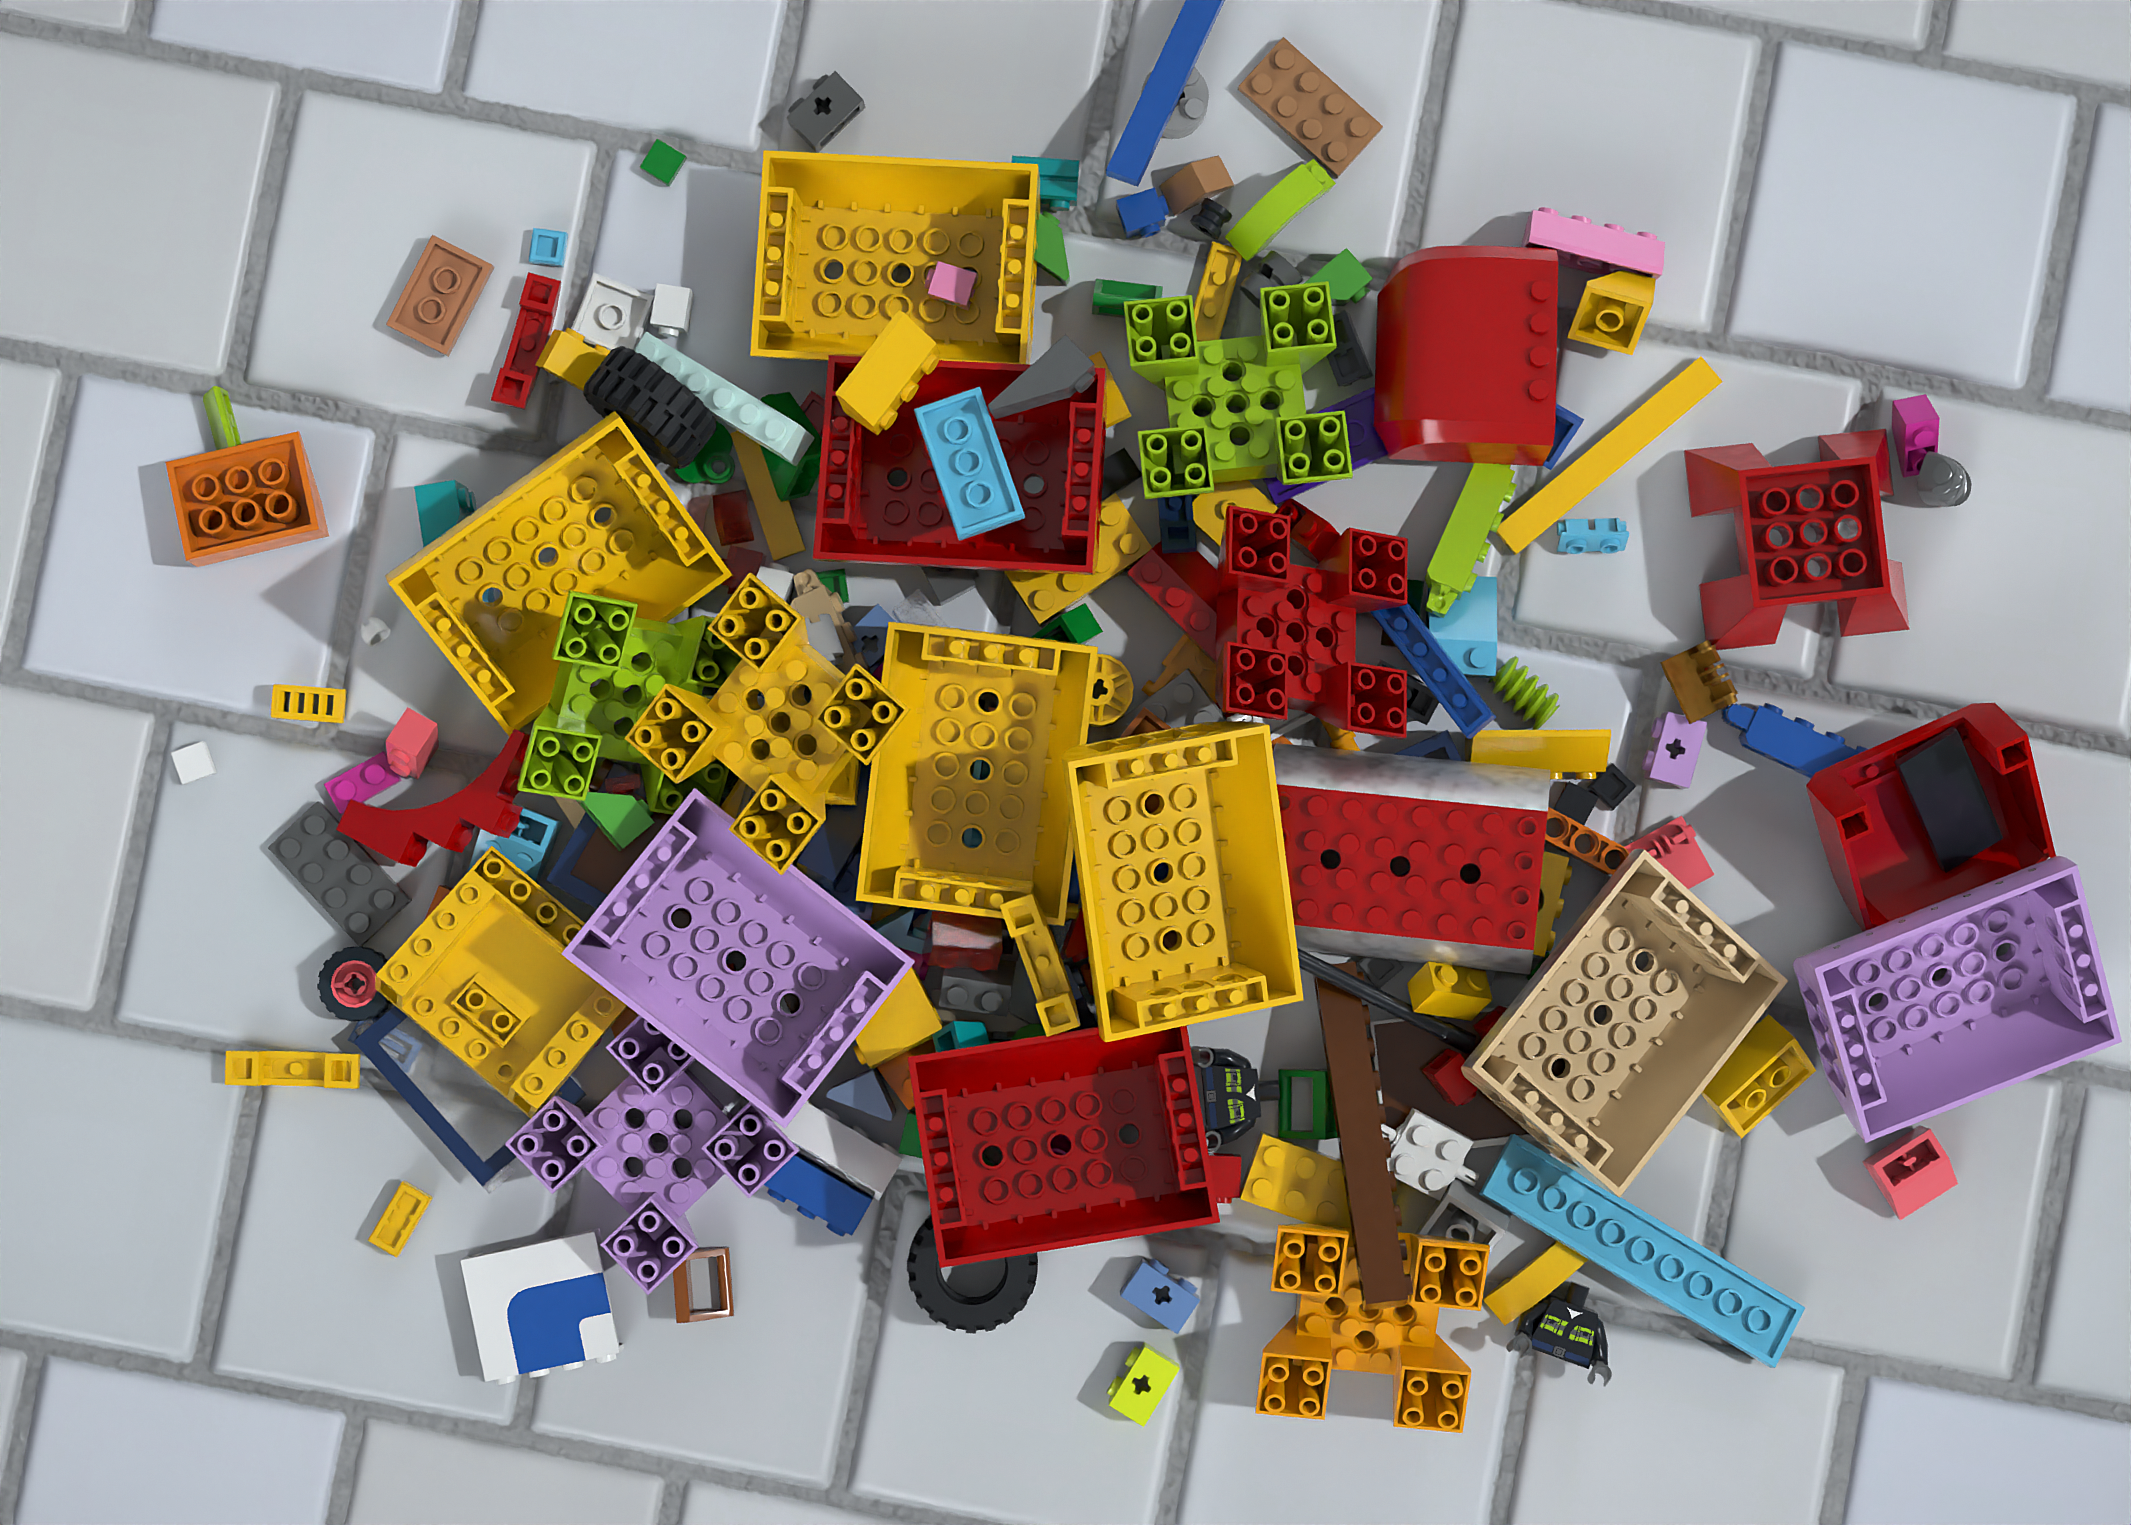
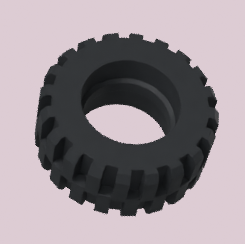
M624 346L612 349L584 385L583 395L598 414L605 418L615 411L647 454L674 469L688 467L716 431V418L712 415L710 409L689 388L680 383L677 378L666 372L654 361H650L646 356L636 353L633 349L625 348Z
M930 1214L921 1227H919L909 1249L907 1260L908 1283L911 1292L913 1291L916 1296L917 1304L921 1309L924 1308L929 1313V1318L934 1322L940 1321L946 1325L947 1329L953 1331L961 1329L966 1330V1333L976 1334L977 1330L985 1329L988 1332L995 1330L996 1326L1002 1323L1007 1324L1013 1320L1014 1315L1022 1311L1026 1306L1036 1285L1038 1255L1036 1252L1005 1257L1004 1276L994 1290L979 1297L963 1296L952 1290L943 1278L941 1268L939 1267Z

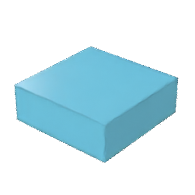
M533 228L528 261L534 264L564 268L568 233Z

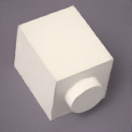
M656 284L650 324L654 329H659V335L677 338L679 333L688 334L694 298L692 290L685 287Z

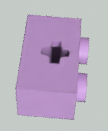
M1671 712L1662 713L1661 718L1656 717L1651 729V737L1655 738L1652 750L1646 751L1642 762V769L1646 770L1644 778L1681 789L1690 788L1707 722L1698 720L1689 724L1686 716ZM1675 741L1674 748L1679 749V754L1672 755L1670 758V751L1665 750L1666 745L1673 744Z

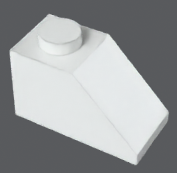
M770 562L769 568L760 566L756 577L790 605L795 584L794 574L789 573L790 567Z

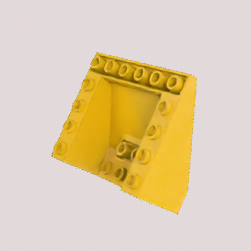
M493 846L485 852L378 971L375 978V989L529 1118H532L551 1100L628 1007L561 954L585 923Z

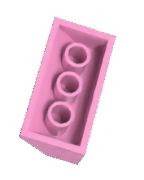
M1545 207L1532 210L1528 216L1521 247L1556 249L1558 265L1601 276L1621 270L1655 278L1656 280L1662 275L1665 242L1656 240L1657 236L1648 232H1637V235L1624 232V228L1619 225L1604 224V227L1591 224V219L1573 215L1570 219L1558 216V211Z

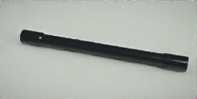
M1297 947L1299 967L1438 1037L1442 1042L1466 1054L1473 1048L1476 1035L1430 1014L1413 1012L1412 1005Z

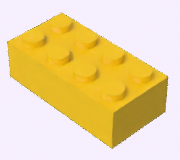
M1115 492L1102 501L1098 562L1094 575L1003 571V573L1039 627H1041L1135 565L1152 547Z
M1260 1131L1240 1188V1199L1309 1224L1351 1228L1341 1159Z

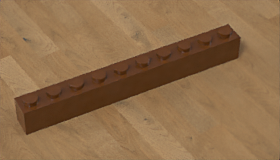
M1355 962L1331 964L1364 981L1363 972H1357ZM1313 975L1363 1310L1406 1306L1408 1295H1413L1411 1276L1410 1274H1404L1402 1261L1407 1260V1248L1405 1240H1399L1397 1226H1402L1401 1210L1399 1205H1393L1391 1193L1397 1191L1394 1171H1388L1386 1158H1391V1146L1389 1137L1383 1138L1381 1125L1386 1124L1384 1104H1378L1376 1091L1381 1090L1378 1070L1372 1071L1371 1058H1375L1373 1037L1367 1038L1365 1025H1370L1368 1004L1362 1005L1360 998Z

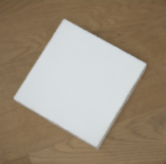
M593 273L571 329L585 336L583 342L595 346L598 344L610 351L620 346L634 350L644 335L652 315L654 296Z

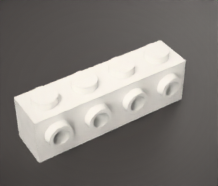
M810 1099L806 1101L786 1128H783L770 1118L800 1149L797 1153L878 1201L903 1160L897 1156L899 1154L898 1151L890 1145L874 1143L868 1139L869 1134L863 1129L854 1125L851 1128L839 1122L840 1117L826 1108H822L820 1111L810 1105Z

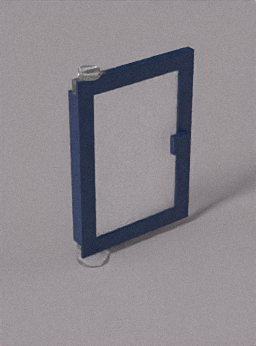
M393 1006L375 1023L370 1018L355 1030L359 1037L353 1042L489 1194L494 1192L516 1172L509 1163L517 1156L505 1143L531 1118L396 1006ZM569 1077L555 1095L576 1105L586 1096V1093Z

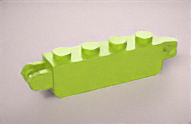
M1474 463L1424 578L1428 588H1431L1426 611L1444 618L1456 599L1460 600L1463 591L1470 593L1478 575L1472 572L1476 561L1484 562L1491 544L1485 542L1489 531L1497 532L1504 514L1498 512L1503 501L1510 502L1517 484L1511 482L1515 471L1510 469L1511 465Z

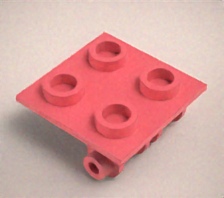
M1682 815L1624 847L1628 850L1629 854L1634 849H1645L1687 889L1714 876L1711 867L1694 838L1696 836L1694 829L1690 824H1686Z

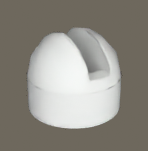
M377 617L368 618L370 623L366 625L362 622L360 626V634L369 647L383 642L391 632L385 622Z

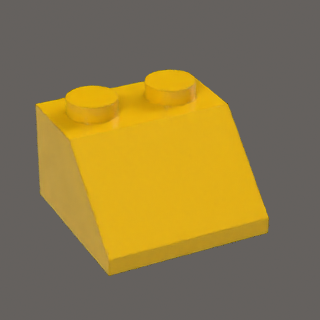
M1621 270L1587 281L1567 333V338L1633 355L1653 305L1656 279Z

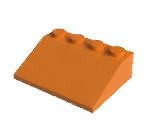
M299 431L165 462L185 559L196 567L329 537L322 501Z

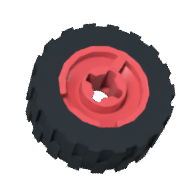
M358 946L343 948L342 951L333 953L332 957L324 962V967L318 975L320 978L317 989L320 991L321 996L319 997L321 1002H324L326 1005V1009L329 1012H333L336 1015L335 1017L353 1022L379 1017L380 1013H384L391 1002L375 989V978L378 971L388 961L385 955L372 948ZM355 978L365 982V985L361 986L358 991L352 986Z

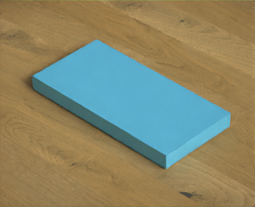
M980 387L914 409L959 541L1025 518Z

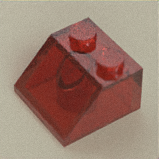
M932 911L922 950V958L930 966L974 968L980 971L997 970L1003 950L1001 918Z

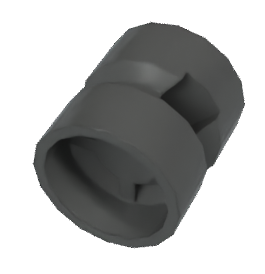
M1271 250L1258 264L1259 271H1252L1240 283L1239 288L1260 309V288L1300 284L1303 278L1292 264L1280 254Z

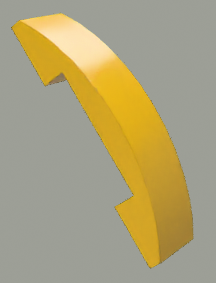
M1032 893L1000 904L999 906L1011 938H1015L1037 999L1035 1005L1046 1036L1079 1027L1081 1024L1070 982L1055 939L1036 897Z
M228 1050L226 1051L225 1085L316 1086L358 1089L360 1088V1054L313 1051Z
M1556 1240L1511 1278L1507 1277L1483 1297V1300L1505 1326L1550 1294L1589 1259Z

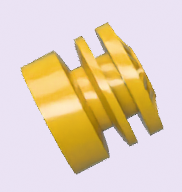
M1097 654L1094 686L1097 684V681L1103 682V689L1108 692L1106 695L1101 694L1098 699L1092 698L1089 726L1101 728L1114 724L1125 715L1132 702L1134 686L1131 675L1122 662L1110 655Z

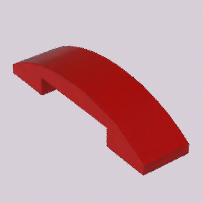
M528 272L519 302L521 309L504 367L500 368L491 397L492 402L525 410L541 369L535 364L551 335L560 296L561 281Z

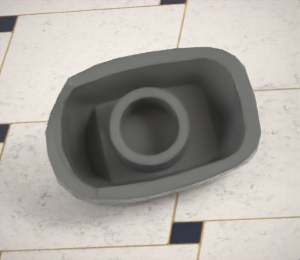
M1929 451L1924 458L1917 480V492L1921 500L1925 504L1943 507H1953L1964 503L1970 495L1972 486L1967 471L1958 461Z

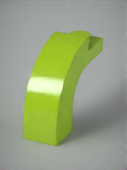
M1314 159L1305 165L1301 164L1264 195L1235 224L1225 238L1248 262L1263 251L1296 216L1329 192L1336 183Z

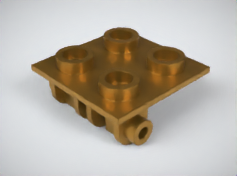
M1709 640L1660 662L1689 724L1738 701L1736 697L1738 692L1731 679L1721 681L1729 673L1727 672L1719 676L1716 671L1724 667V663L1715 667L1713 665L1721 659L1715 644L1711 646Z

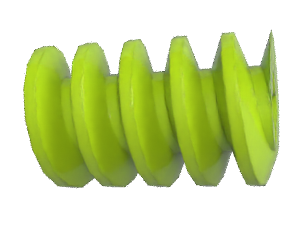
M1514 656L1496 672V676L1492 677L1487 684L1492 681L1495 682L1492 691L1494 695L1503 690L1505 691L1502 700L1504 704L1513 699L1516 701L1512 709L1514 713L1524 708L1526 711L1522 721L1526 722L1535 718L1532 730H1538L1560 706H1556L1559 695L1553 693L1546 697L1549 686L1543 684L1536 688L1539 677L1533 675L1526 679L1529 667L1524 665L1516 670L1519 658Z

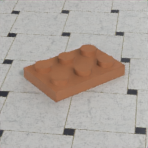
M432 235L386 325L449 357L495 267Z

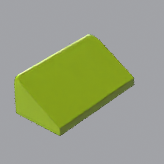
M213 386L203 396V402L216 450L241 445L228 391L219 386Z

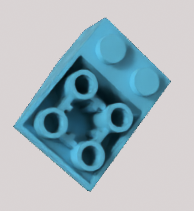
M521 806L523 809L519 816L518 826L511 833L509 839L491 834L480 828L468 871L493 846L539 884L563 822Z

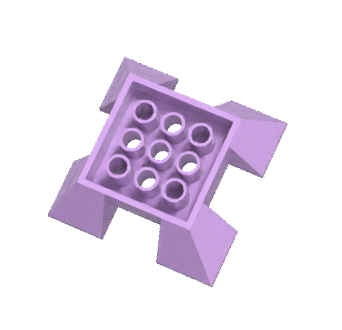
M639 1015L605 1047L630 1073L614 1091L591 1113L555 1095L505 1145L552 1194L584 1167L631 1215L600 1245L649 1295L699 1247L685 1212L726 1174L750 1198L800 1149L763 1111L751 1102L733 1116L688 1069L696 1059ZM632 1108H637L643 1112L644 1123L642 1126H636L630 1122L629 1112ZM680 1109L688 1110L692 1114L693 1122L690 1127H684L678 1123L677 1112ZM655 1133H661L666 1136L668 1140L666 1150H658L653 1146L652 1137ZM630 1157H637L642 1161L643 1170L641 1174H634L628 1169L627 1162ZM678 1158H685L690 1162L692 1169L689 1175H682L676 1170L675 1163Z

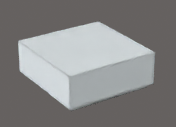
M205 741L171 752L182 785L217 773Z

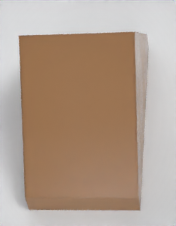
M1219 155L1192 162L1159 185L1174 217L1202 203L1204 198L1210 199L1234 187V183Z

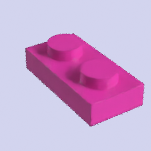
M382 751L325 783L324 786L339 813L344 814L350 799L364 803L400 783L402 780L390 768L387 753Z

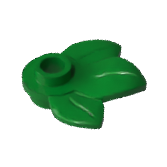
M716 421L715 433L691 464L682 469H675V472L684 481L697 484L708 480L714 484H723L733 477L735 462L730 455L733 440L728 430L718 421ZM716 462H723L725 469L721 473H715L713 465Z

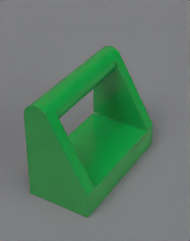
M1096 279L1092 314L1125 318L1124 302L1162 298L1163 286Z
M1278 1069L1280 1100H1278V1137L1316 1140L1337 1138L1327 1069ZM1292 1077L1313 1078V1130H1292Z

